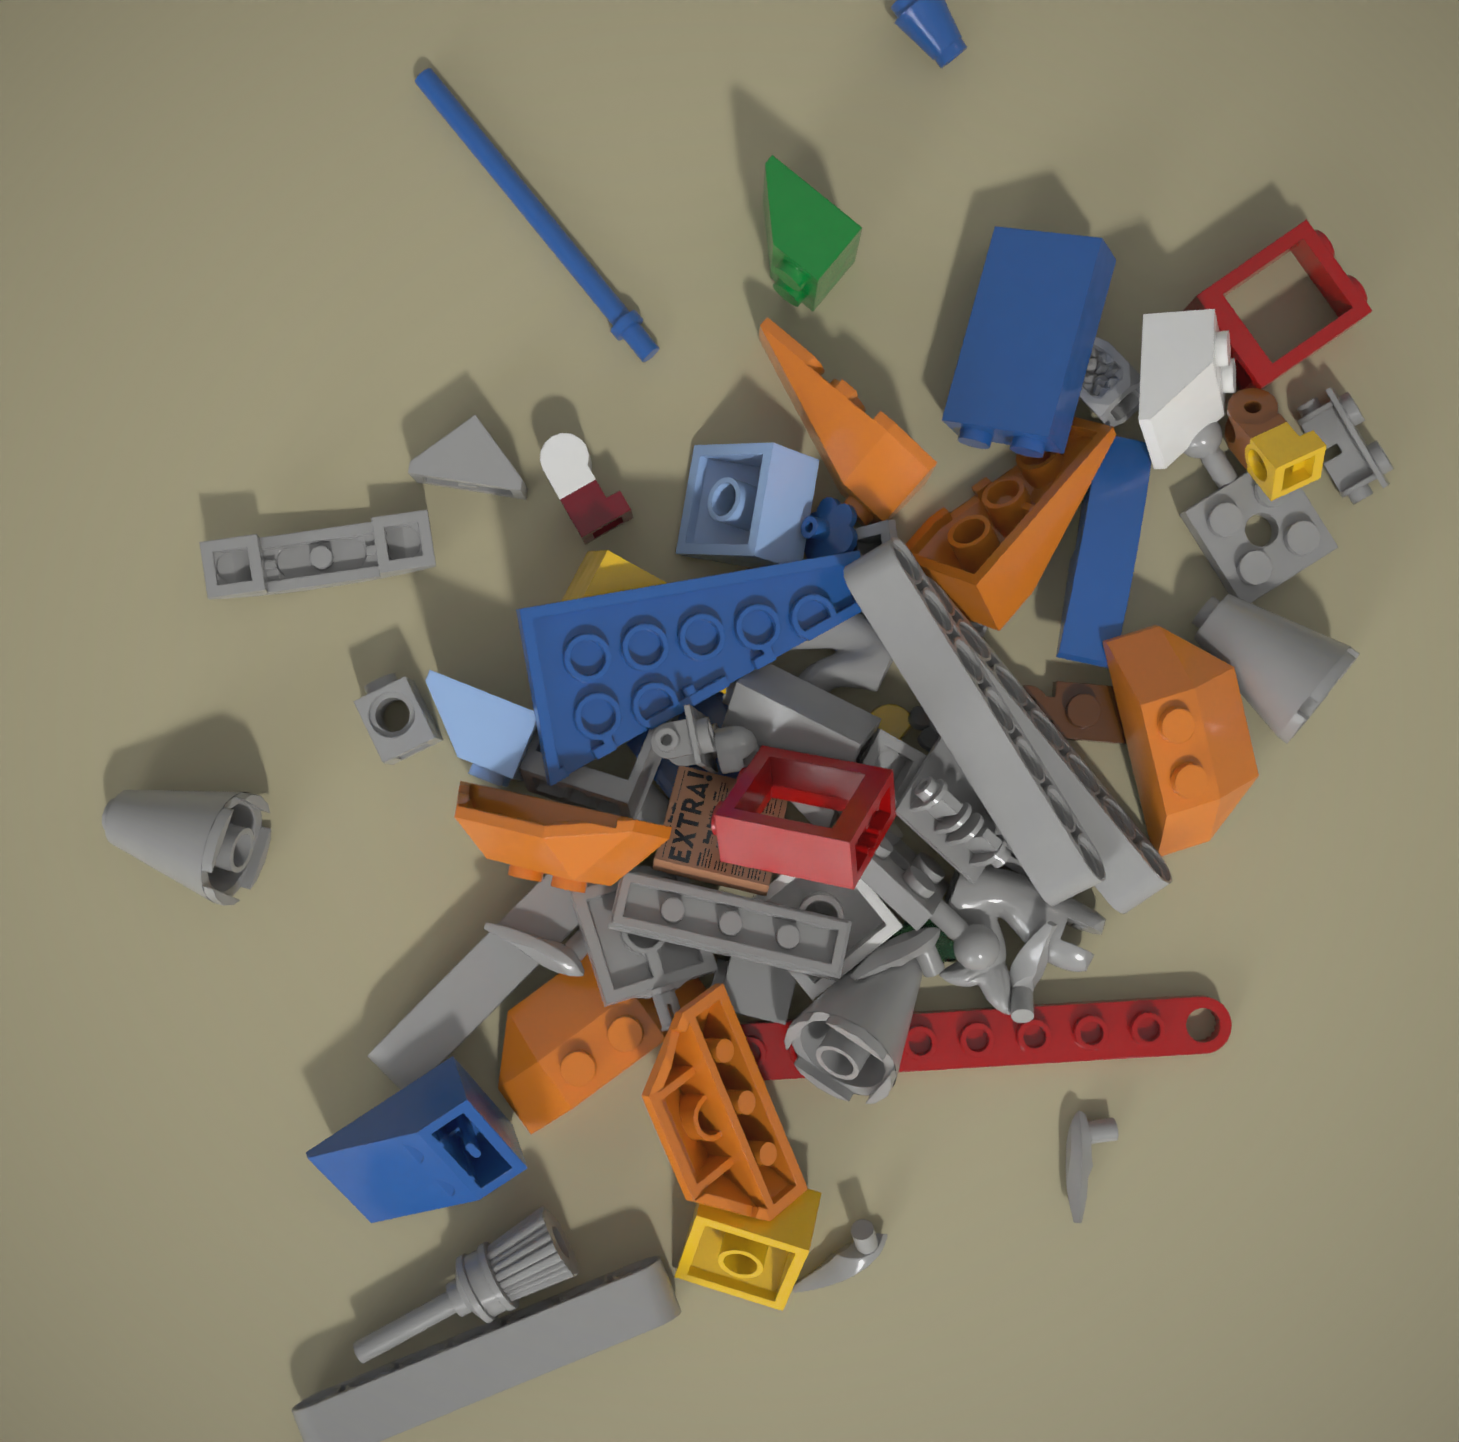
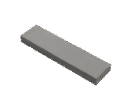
M629 871L619 880L608 929L839 981L852 921L636 871Z

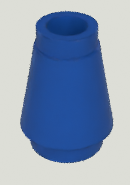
M897 0L890 7L897 17L894 24L932 60H935L940 68L945 67L967 49V45L962 40V35L945 0Z

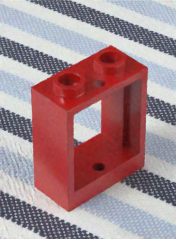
M1307 219L1196 295L1183 310L1215 309L1219 331L1229 330L1230 358L1235 359L1236 386L1239 390L1246 388L1263 390L1355 326L1373 311L1367 303V294L1362 284L1355 277L1344 272L1334 258L1335 251L1328 237L1323 232L1314 230ZM1291 251L1339 318L1272 363L1225 296Z
M762 745L748 767L740 770L736 784L724 801H719L713 811L711 829L712 833L717 836L720 861L854 890L896 817L893 769ZM771 798L843 811L833 828L761 814Z

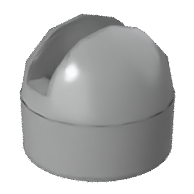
M727 726L714 730L716 752L722 773L738 772L742 768L748 767L759 751L754 733L744 726Z

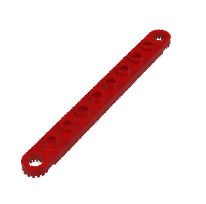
M1204 995L1033 1004L1034 1018L1027 1023L1015 1022L1012 1020L1011 1014H1004L995 1007L913 1012L898 1072L1208 1054L1219 1050L1225 1045L1231 1034L1232 1022L1228 1010L1222 1003ZM1199 1008L1210 1010L1216 1022L1214 1032L1212 1031L1211 1036L1206 1037L1204 1040L1193 1039L1186 1027L1189 1015ZM787 1019L786 1025L771 1021L739 1022L763 1081L805 1078L794 1065L798 1055L792 1044L786 1050L784 1043L787 1029L794 1019Z

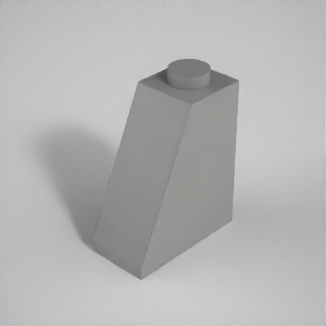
M770 663L730 683V686L726 689V694L724 693L723 703L729 707L722 727L744 726L751 730L756 737L759 749L763 745L859 763L881 721V718ZM792 802L811 824L828 828L834 825L843 812Z

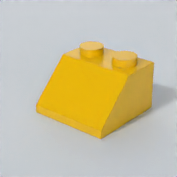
M807 1189L771 1221H764L696 1203L674 1277L783 1311L810 1251L822 1193Z

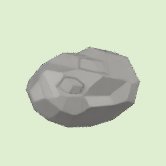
M1095 337L1079 397L1105 425L1115 427L1124 423L1139 410L1140 374L1110 342Z

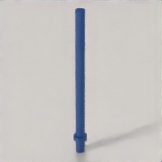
M428 68L422 71L415 79V84L613 325L610 332L618 341L624 339L643 363L650 360L660 348L641 326L643 318L636 310H628L433 69Z

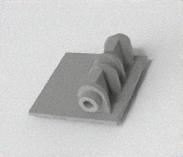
M939 736L897 803L895 812L901 820L971 884H976L986 865L991 864L995 868L1003 866L1009 860L1011 850L1007 848L1008 843L943 739Z

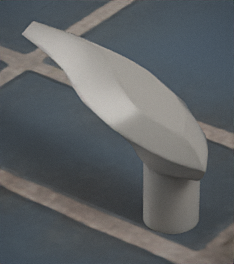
M1048 921L1027 941L1012 963L1009 971L1011 985L1010 1008L1011 1018L1015 1022L1027 1023L1034 1018L1033 991L1043 976L1048 963V946L1057 927V924L1053 921Z
M486 922L485 930L514 945L542 966L568 976H584L581 960L588 952L581 930H578L563 945L559 942L545 940L513 928Z
M930 927L922 928L918 931L912 930L885 942L870 954L854 970L850 977L854 981L867 978L890 967L903 966L916 958L925 977H934L940 974L945 968L935 945L940 935V929Z
M1078 1111L1071 1122L1066 1143V1185L1074 1223H1082L1085 1210L1088 1177L1093 1167L1091 1144L1118 1140V1127L1114 1118L1087 1121L1086 1114Z
M866 1219L857 1220L851 1227L854 1241L832 1253L814 1271L797 1280L793 1287L794 1293L823 1288L855 1276L866 1269L880 1255L888 1234L875 1233L872 1223Z

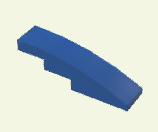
M1116 436L1083 498L1075 551L1069 562L1056 654L1058 658L1108 668L1102 641L1120 636L1124 623L1152 462L1146 442Z

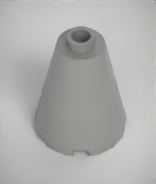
M1228 594L1221 602L1212 596L1192 621V624L1199 628L1194 640L1204 651L1235 667L1240 694L1275 735L1286 744L1306 723L1328 696V693L1336 685L1338 679L1340 680L1360 655L1359 652L1345 643L1231 594Z
M124 790L107 803L102 814V826L105 830L106 838L111 844L209 901L223 906L235 905L240 901L232 897L240 887L246 889L253 887L265 863L271 840V828L262 826L261 811L270 813L269 805L262 796L249 792Z
M865 957L843 975L839 981H836L792 1021L787 1029L784 1043L786 1050L792 1044L798 1055L794 1065L806 1079L824 1092L848 1102L853 1094L869 1096L865 1104H875L888 1096L896 1082L923 976L916 958L908 961L903 966L890 967L870 977L854 981L850 975L867 958Z

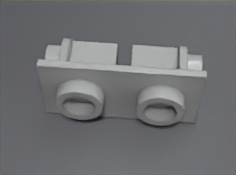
M1330 387L1325 391L1331 401L1322 406L1318 398L1315 397L1301 405L1297 410L1302 418L1297 422L1302 426L1305 433L1314 430L1326 444V449L1338 444L1342 453L1324 463V466L1339 489L1341 497L1343 498L1348 495L1354 505L1373 494L1368 483L1378 479L1383 488L1387 487L1390 483L1385 474L1394 468L1379 442L1376 440L1367 445L1356 426L1364 422L1365 419L1350 393L1346 392L1339 397L1335 389Z
M690 704L684 705L686 719L662 724L653 731L651 746L658 756L669 759L677 766L698 765L711 773H718L716 758L718 757L714 730L719 728L718 724H711L709 717L703 715Z

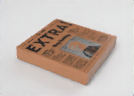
M685 766L678 767L663 824L672 827L670 839L656 850L653 870L767 896L772 872L721 862L717 836L712 833L711 820L713 811L719 801L725 800L736 784L737 779ZM771 798L761 814L784 819L788 801Z

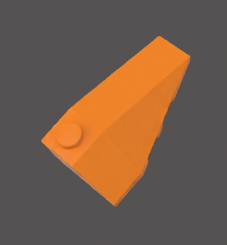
M767 317L760 324L759 341L837 489L846 498L842 504H849L855 508L857 513L856 522L861 526L891 520L927 483L937 462L882 411L873 419L867 415L863 403L857 397V391L843 379L841 381L833 379L830 383L821 376L825 370L818 359Z
M1074 417L1064 454L1044 451V455L1041 458L1017 454L1016 466L993 482L984 477L971 487L975 494L973 497L951 513L943 507L930 516L905 545L912 552L925 575L933 579L945 591L968 620L1000 631L1032 594L1116 437L1114 427Z

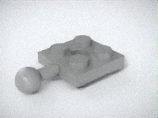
M1217 421L1205 426L1194 437L1188 449L1183 453L1189 457L1202 460L1218 490L1179 515L1227 592L1252 603L1334 551L1338 546L1302 488L1270 501L1247 471L1240 476L1236 474L1219 447L1222 441V429ZM1253 515L1262 516L1271 526V538L1263 547L1252 544L1245 533L1246 523Z
M892 822L860 879L916 931L930 919L954 941V954L961 965L970 970H983L990 967L998 958L1000 951L997 935L985 925H968L960 915L942 900L950 885L943 879L945 877L943 869L926 853L920 852L917 855L901 840L903 837L901 830Z

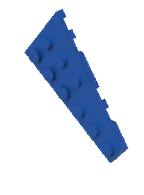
M860 550L516 609L547 785L552 786L568 777L570 773L591 761L598 760L615 751L616 747L679 715L685 711L684 705L690 704L695 706L730 686V683L753 670H759L775 661L776 657L805 641L814 639L862 612L846 584L843 572L845 566L861 557Z

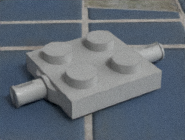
M636 866L631 870L690 884L687 877L653 870V867ZM619 880L612 886L596 884L587 887L585 893L571 892L570 898L604 1007L632 998H653L662 1026L661 1029L662 1031H667L672 1022L671 1018L673 1019L675 1012L681 1009L675 990L689 980L715 973L718 967L713 953L608 929Z

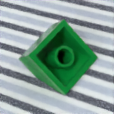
M772 155L765 163L763 191L770 277L775 281L773 288L784 300L795 307L803 303L811 311H814L855 262L862 227Z

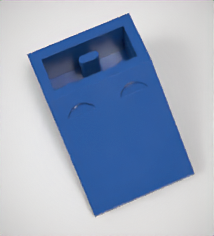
M454 1056L306 1152L307 1158L371 1223L478 1201L528 1168L513 1124Z

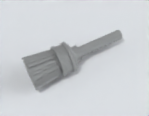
M541 1206L493 1243L484 1242L474 1252L458 1256L456 1258V1279L446 1284V1292L354 1342L353 1349L358 1360L364 1364L455 1313L463 1317L473 1312L486 1323H491L498 1318L499 1314L506 1310L512 1311L518 1308L520 1298L577 1276L579 1274L578 1263L559 1221H556L555 1216L545 1206Z

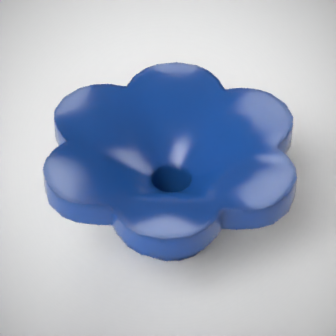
M826 497L820 502L817 511L812 512L810 516L803 520L801 534L804 538H807L804 552L808 559L854 550L857 545L858 535L854 529L857 513L852 505L841 504L836 498Z

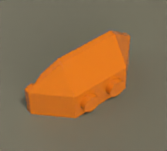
M1157 625L1102 641L1150 843L1161 856L1210 841L1259 776L1235 667Z
M460 781L454 816L487 859L510 864L509 876L542 882L543 874L546 873L553 875L552 887L579 893L586 892L587 883L606 886L615 884L669 840L672 827L464 781Z
M588 954L581 960L584 976H568L559 973L508 1010L498 1090L530 1134L535 1133L572 1110L660 1045L668 1030L662 1031L661 1029L662 1026L653 998H632L604 1007ZM699 978L689 980L675 990L680 1008L707 990Z
M715 983L675 1012L641 1096L687 1201L764 1221H771L802 1195L808 1187L723 983Z

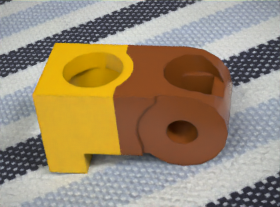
M1246 388L1239 390L1231 396L1227 404V415L1229 417L1225 425L1224 440L1228 448L1270 501L1321 478L1326 444L1314 430L1299 436L1282 415L1278 413V402L1268 391L1258 388Z

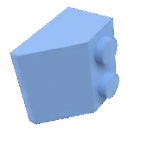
M774 442L694 445L676 554L750 568L803 560L806 538L801 534V524L811 514L820 460Z
M429 670L425 680L457 757L472 763L468 774L508 787L511 779L524 781L519 767L537 729L534 711Z

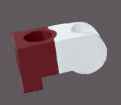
M560 433L552 436L544 443L540 451L542 469L585 545L634 518L631 508L620 490L606 498L592 474V460L587 446L579 437L569 433Z

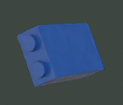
M994 227L942 421L958 435L957 440L960 443L979 449H989L991 442L1010 445L1011 451L1034 458L1043 457L1044 451L1064 454L1116 264V258L1103 238Z

